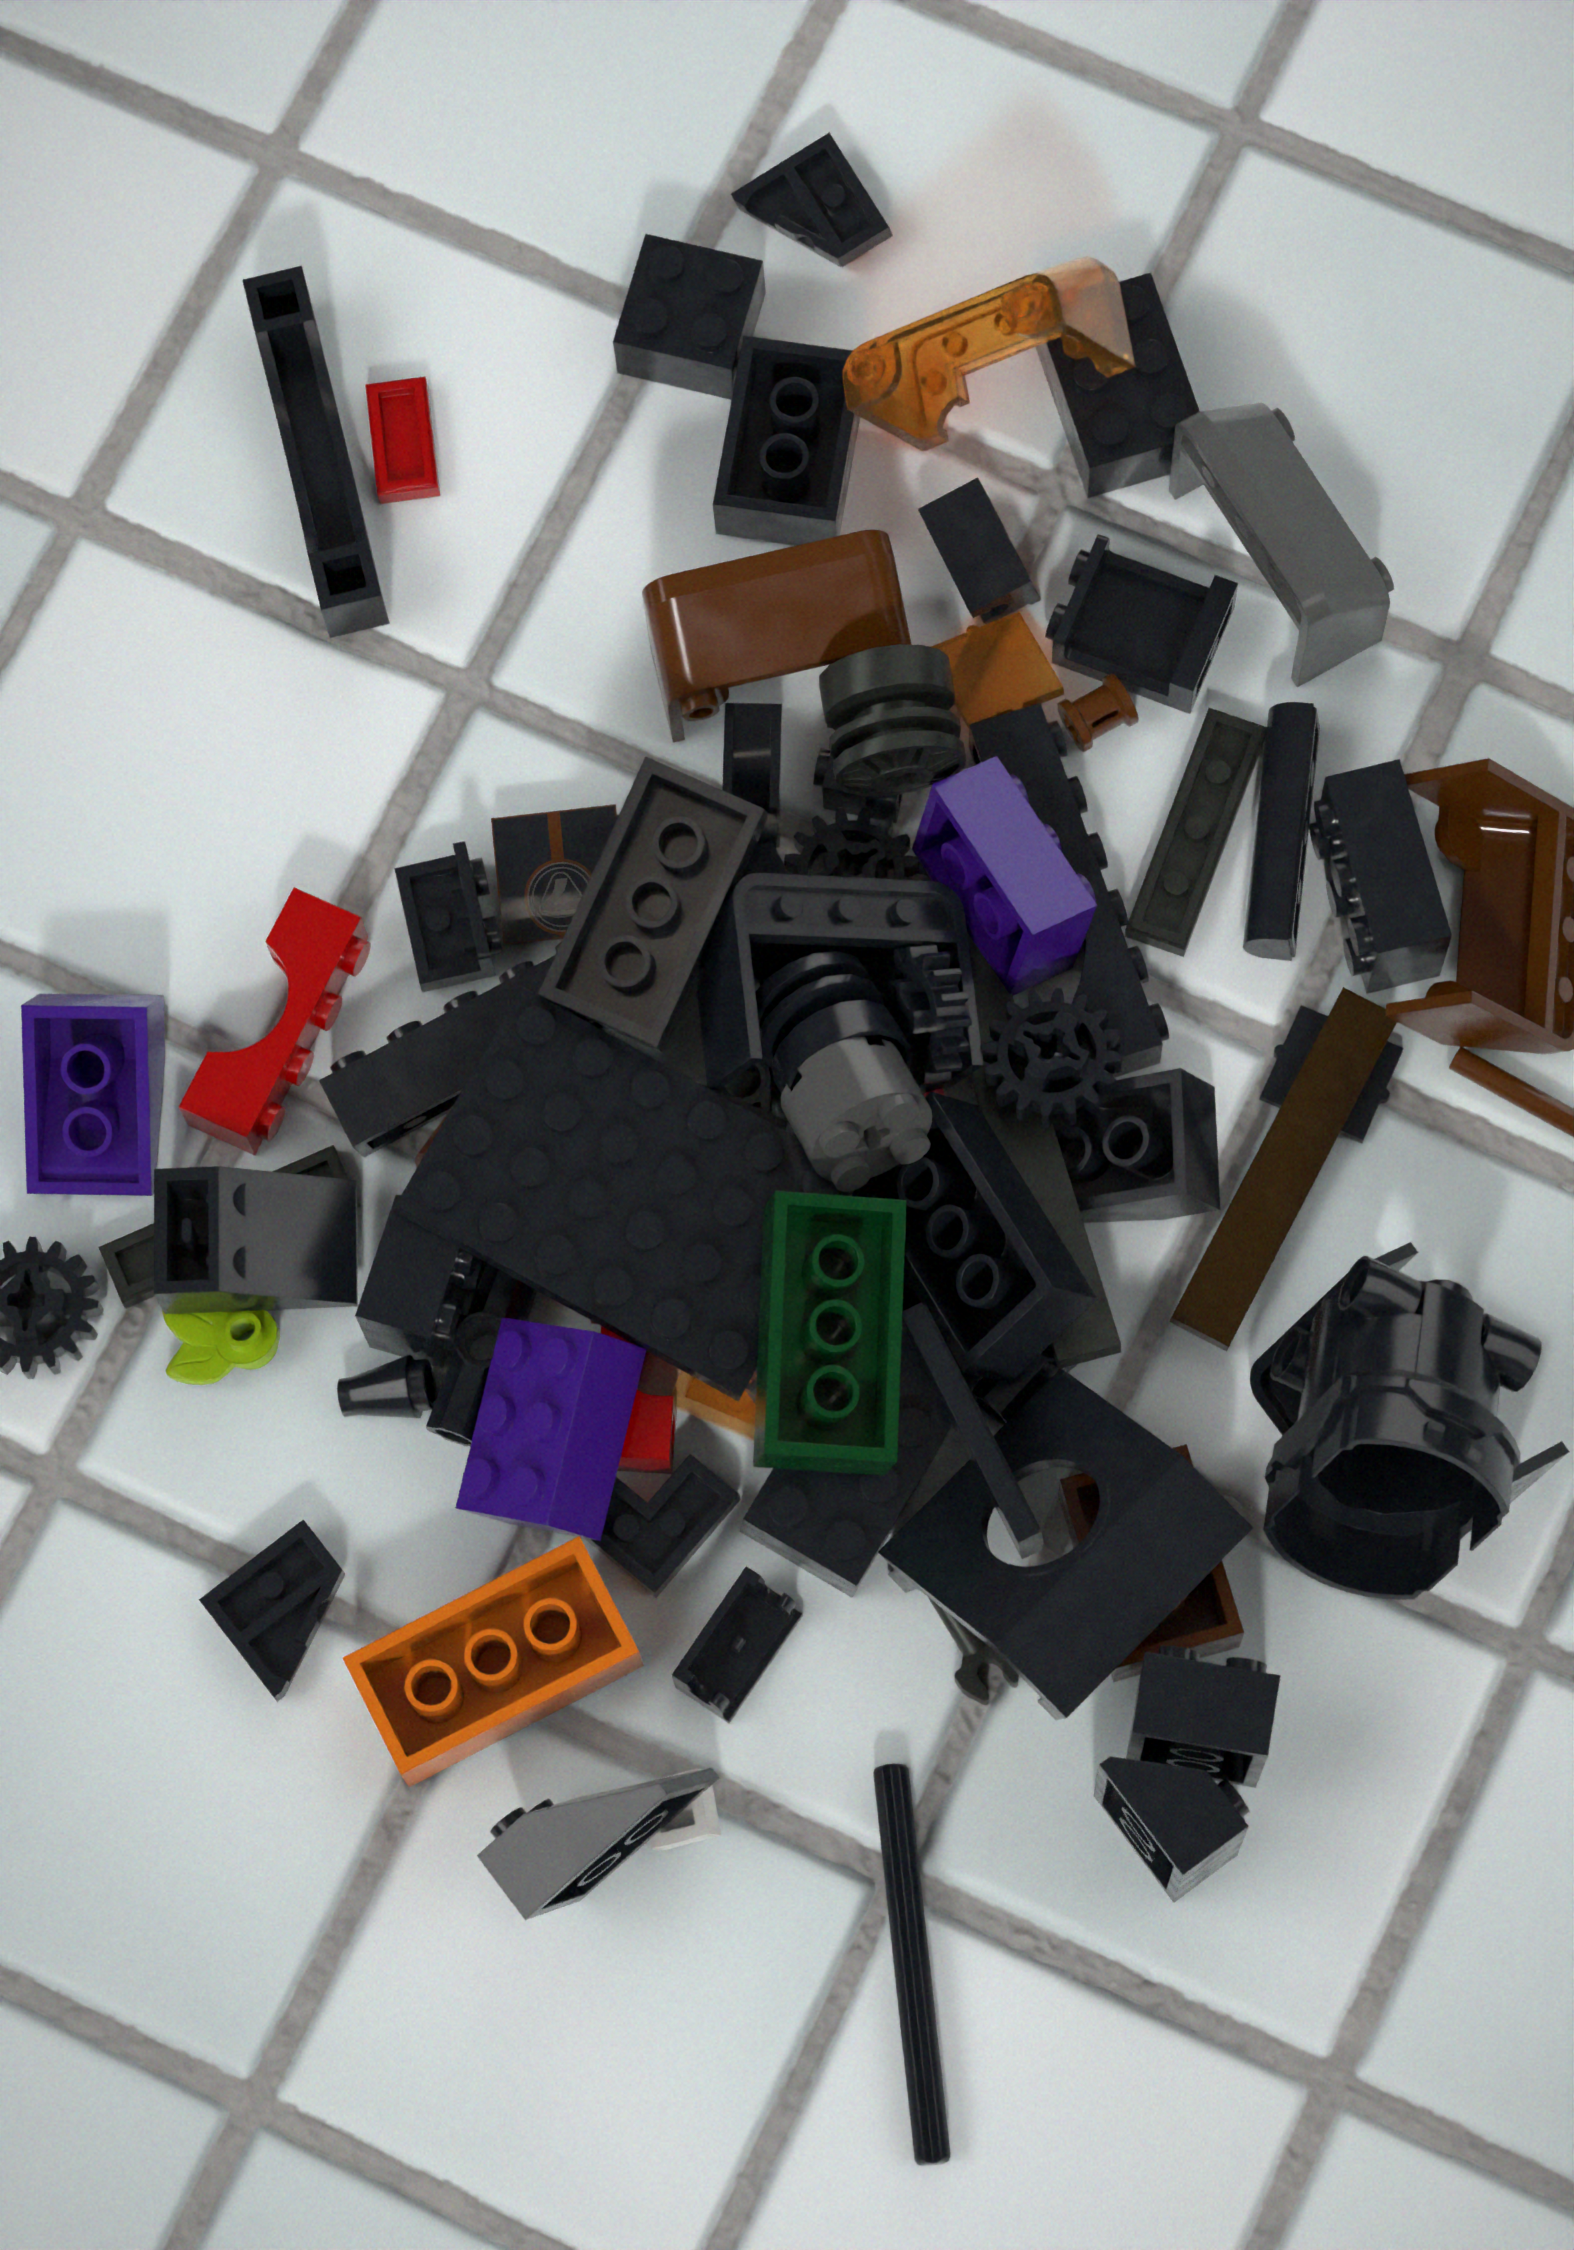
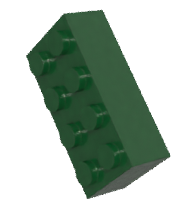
M774 1191L765 1205L753 1467L885 1475L897 1463L906 1200Z

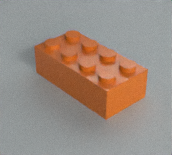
M580 1536L343 1657L385 1745L408 1787L431 1777L644 1666L640 1652Z

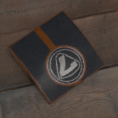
M616 804L491 818L504 945L561 939L564 937L615 825L614 817L617 816Z

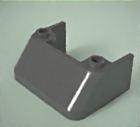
M1264 403L1197 412L1176 424L1169 492L1177 500L1198 487L1205 486L1297 626L1299 635L1291 679L1295 685L1299 687L1382 641L1390 607L1388 593L1394 590L1391 575L1379 558H1369L1294 445V431L1285 414L1279 408L1271 411Z

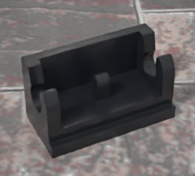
M978 477L918 509L972 618L980 615L984 624L991 623L1028 604L1032 605L1041 600Z
M747 1566L672 1673L675 1688L727 1723H730L803 1617V1613L797 1610L796 1602L786 1593L779 1595L764 1584L765 1581L761 1575Z

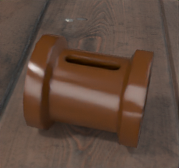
M1112 673L1103 677L1102 686L1071 702L1068 699H1064L1057 703L1058 713L1067 732L1082 752L1092 748L1094 739L1124 723L1131 727L1139 721L1136 708L1120 680Z

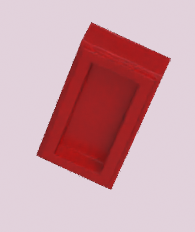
M426 377L365 384L377 496L380 504L440 496Z

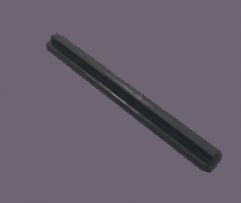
M886 1764L876 1767L873 1776L914 2160L917 2165L930 2166L948 2162L951 2153L908 1767L905 1764Z

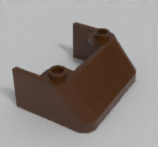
M881 530L857 531L666 575L650 582L642 590L651 655L673 743L685 740L682 717L686 721H701L713 717L720 711L719 706L728 700L730 687L830 665L848 655L871 648L898 644L912 645L890 538L886 532Z
M1490 758L1404 774L1409 790L1439 806L1438 821L1434 830L1436 844L1451 863L1464 870L1456 982L1449 980L1436 982L1431 985L1425 998L1387 1003L1385 1016L1442 1045L1534 1054H1553L1573 1050L1574 808Z

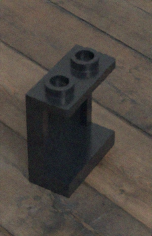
M1098 534L1091 551L1088 552L1081 549L1074 561L1068 584L1074 586L1075 589L1068 605L1057 603L1048 623L1045 638L1053 640L1052 663L1102 681L1103 677L1112 673L1120 680L1126 691L1191 714L1235 608L1238 583L1215 575L1210 588L1113 553L1109 550L1110 538Z

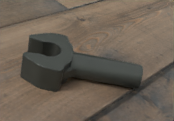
M928 1597L963 1654L961 1668L954 1675V1681L961 1692L968 1698L983 1705L989 1703V1694L984 1683L980 1681L977 1675L979 1669L986 1664L998 1666L1010 1686L1016 1688L1019 1682V1675L991 1647Z

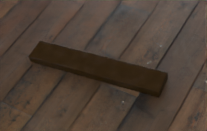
M1343 987L1169 1322L1225 1351L1228 1350L1397 1023L1385 1016V1008Z

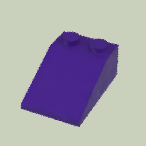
M38 994L21 1005L27 1194L152 1196L154 1194V1169L157 1167L165 1066L164 995Z

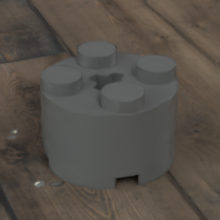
M852 1037L828 1045L803 1062L798 1068L802 1078L792 1092L786 1084L781 1095L782 1110L814 1170L822 1178L832 1181L837 1190L841 1192L858 1190L870 1178L878 1176L898 1164L914 1163L921 1159L930 1148L927 1134L932 1123L931 1108L896 1046L884 1039H881L883 1046L869 1045L865 1037Z

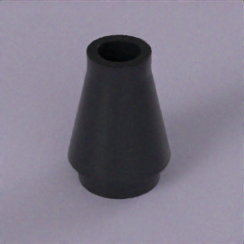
M407 1355L356 1376L339 1379L337 1395L344 1417L365 1415L421 1418L423 1411L432 1410L437 1398V1388L434 1372L427 1358L414 1360L412 1355Z

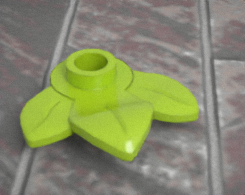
M266 1310L165 1314L163 1312V1318L176 1338L183 1342L165 1370L167 1376L177 1382L193 1385L214 1384L235 1367L253 1370L265 1366L273 1359L277 1352L280 1330L273 1316ZM254 1330L250 1338L238 1341L244 1333Z

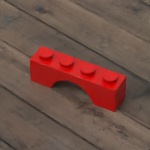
M295 887L293 888L265 941L274 963L288 978V999L283 1015L267 1036L249 1047L230 1052L207 1051L179 1105L187 1125L253 1155H256L263 1139L270 1142L275 1137L285 1116V1107L282 1106V1103L291 1085L300 1086L312 1066L314 1052L310 1049L321 1029L328 1031L338 1017L343 1000L339 993L349 974L356 977L367 961L371 943L367 941L368 934L362 917Z

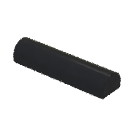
M1280 703L1272 706L1268 713L1243 938V949L1247 953L1260 958L1292 961V958L1296 957L1320 734L1318 713L1314 703Z

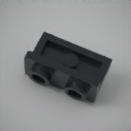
M465 841L453 843L455 855L394 868L422 992L496 976L492 955L503 952L496 917L494 915L483 918L479 902L480 896L490 894L483 859L481 857L470 860Z

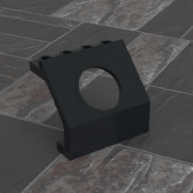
M1060 1368L993 1436L1017 1482L1033 1473L1050 1468L1079 1470L1095 1480L1099 1489L1100 1504L1096 1520L1086 1537L1074 1549L1062 1557L1037 1566L1011 1565L995 1557L990 1551L987 1539L988 1523L995 1506L970 1459L878 1551L893 1567L888 1575L905 1593L915 1589L921 1591L991 1647L1040 1696L1037 1702L1055 1720L1067 1719L1253 1529L1246 1519L1180 1453Z

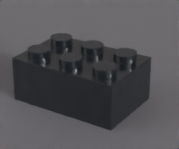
M1147 273L1035 305L1033 308L1032 338L1087 498L1170 475L1176 424L1200 412L1152 274Z
M743 335L713 499L716 534L791 545H801L840 536L866 388L865 352Z
M1400 759L1325 777L1321 799L1314 801L1316 822L1309 824V830L1317 859L1327 858L1333 880L1326 881L1327 896L1332 913L1335 918L1344 916L1350 938L1343 939V949L1350 974L1352 976L1361 974L1366 994L1440 976L1452 934Z
M1164 1645L1159 1647L1158 1654L1145 1652L1137 1688L1126 1759L1205 1770L1214 1781L1221 1782L1226 1779L1231 1784L1256 1788L1269 1753L1281 1675L1266 1673L1267 1665L1265 1663L1248 1658L1229 1657L1226 1659L1225 1666L1199 1661V1652L1184 1647Z

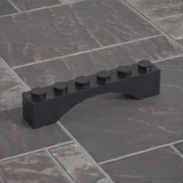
M298 266L243 279L254 332L294 489L316 592L329 637L333 638L390 624L303 268Z
M1037 703L970 724L969 750L974 764L977 765L997 756L1009 775L1013 774L1020 779L1026 789L1030 806L1042 824H1048L1053 828L1060 840L1063 855L1075 873L1082 874L1089 881L1094 891L1097 907L1084 938V962L1081 979L1072 1003L1080 994L1087 995V1013L1092 1014L1104 1008L1108 1012V1026L1105 1030L1118 1029L1120 1047L1115 1052L1122 1054V1072L1111 1075L1115 1078L1159 1064L1163 1046L1162 1041L1169 1039L1167 1023L1158 1003L1149 1005L1141 985L1149 982L1146 964L1138 946L1131 948L1127 946L1121 929L1122 926L1128 925L1124 902L1118 889L1107 890L1101 870L1108 868L1106 853L1097 832L1087 834L1081 814L1088 812L1087 802L1078 777L1067 778L1060 759L1068 756V752L1058 721L1047 722L1041 703ZM1082 1034L1079 1047L1089 1051L1090 1058L1095 1060L1094 1048L1087 1037Z

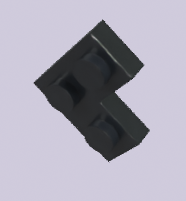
M689 1454L649 1502H646L616 1477L601 1541L584 1539L657 1598L741 1500L740 1494L693 1455Z

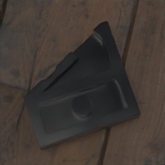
M830 132L731 193L739 210L841 268L893 236L885 219Z
M303 1519L201 1597L199 1601L278 1702L286 1695L345 1577V1573Z

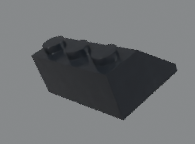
M1113 1756L1108 1757L1099 1764L1093 1796L1173 1903L1238 1855L1249 1827L1243 1816L1249 1813V1809L1240 1794L1228 1780L1224 1779L1216 1784L1205 1770Z

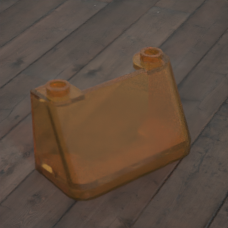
M1088 256L1074 258L1025 275L864 342L853 350L843 368V386L847 409L924 452L949 442L947 430L943 428L948 413L955 405L962 407L970 403L965 375L1053 339L1061 337L1065 354L1075 360L1088 356L1092 359L1096 370L1107 377L1135 367L1120 284L1116 273L1096 258Z

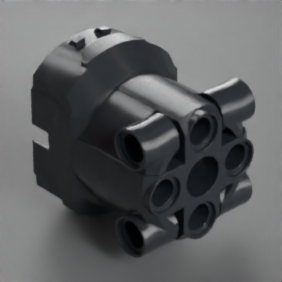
M1362 1256L1348 1272L1342 1287L1332 1290L1325 1295L1321 1307L1312 1320L1310 1332L1299 1326L1289 1330L1279 1344L1272 1361L1271 1378L1301 1393L1298 1421L1274 1444L1273 1454L1265 1472V1480L1269 1486L1263 1530L1275 1550L1287 1562L1307 1576L1348 1593L1379 1599L1414 1600L1423 1591H1430L1458 1565L1460 1540L1470 1530L1469 1550L1473 1551L1502 1524V1518L1509 1513L1513 1470L1520 1464L1521 1453L1516 1440L1508 1428L1497 1418L1500 1386L1511 1392H1518L1527 1384L1540 1360L1542 1350L1540 1339L1492 1315L1484 1314V1309L1472 1300V1295L1468 1289L1459 1283L1441 1279L1425 1282L1414 1279L1369 1256Z

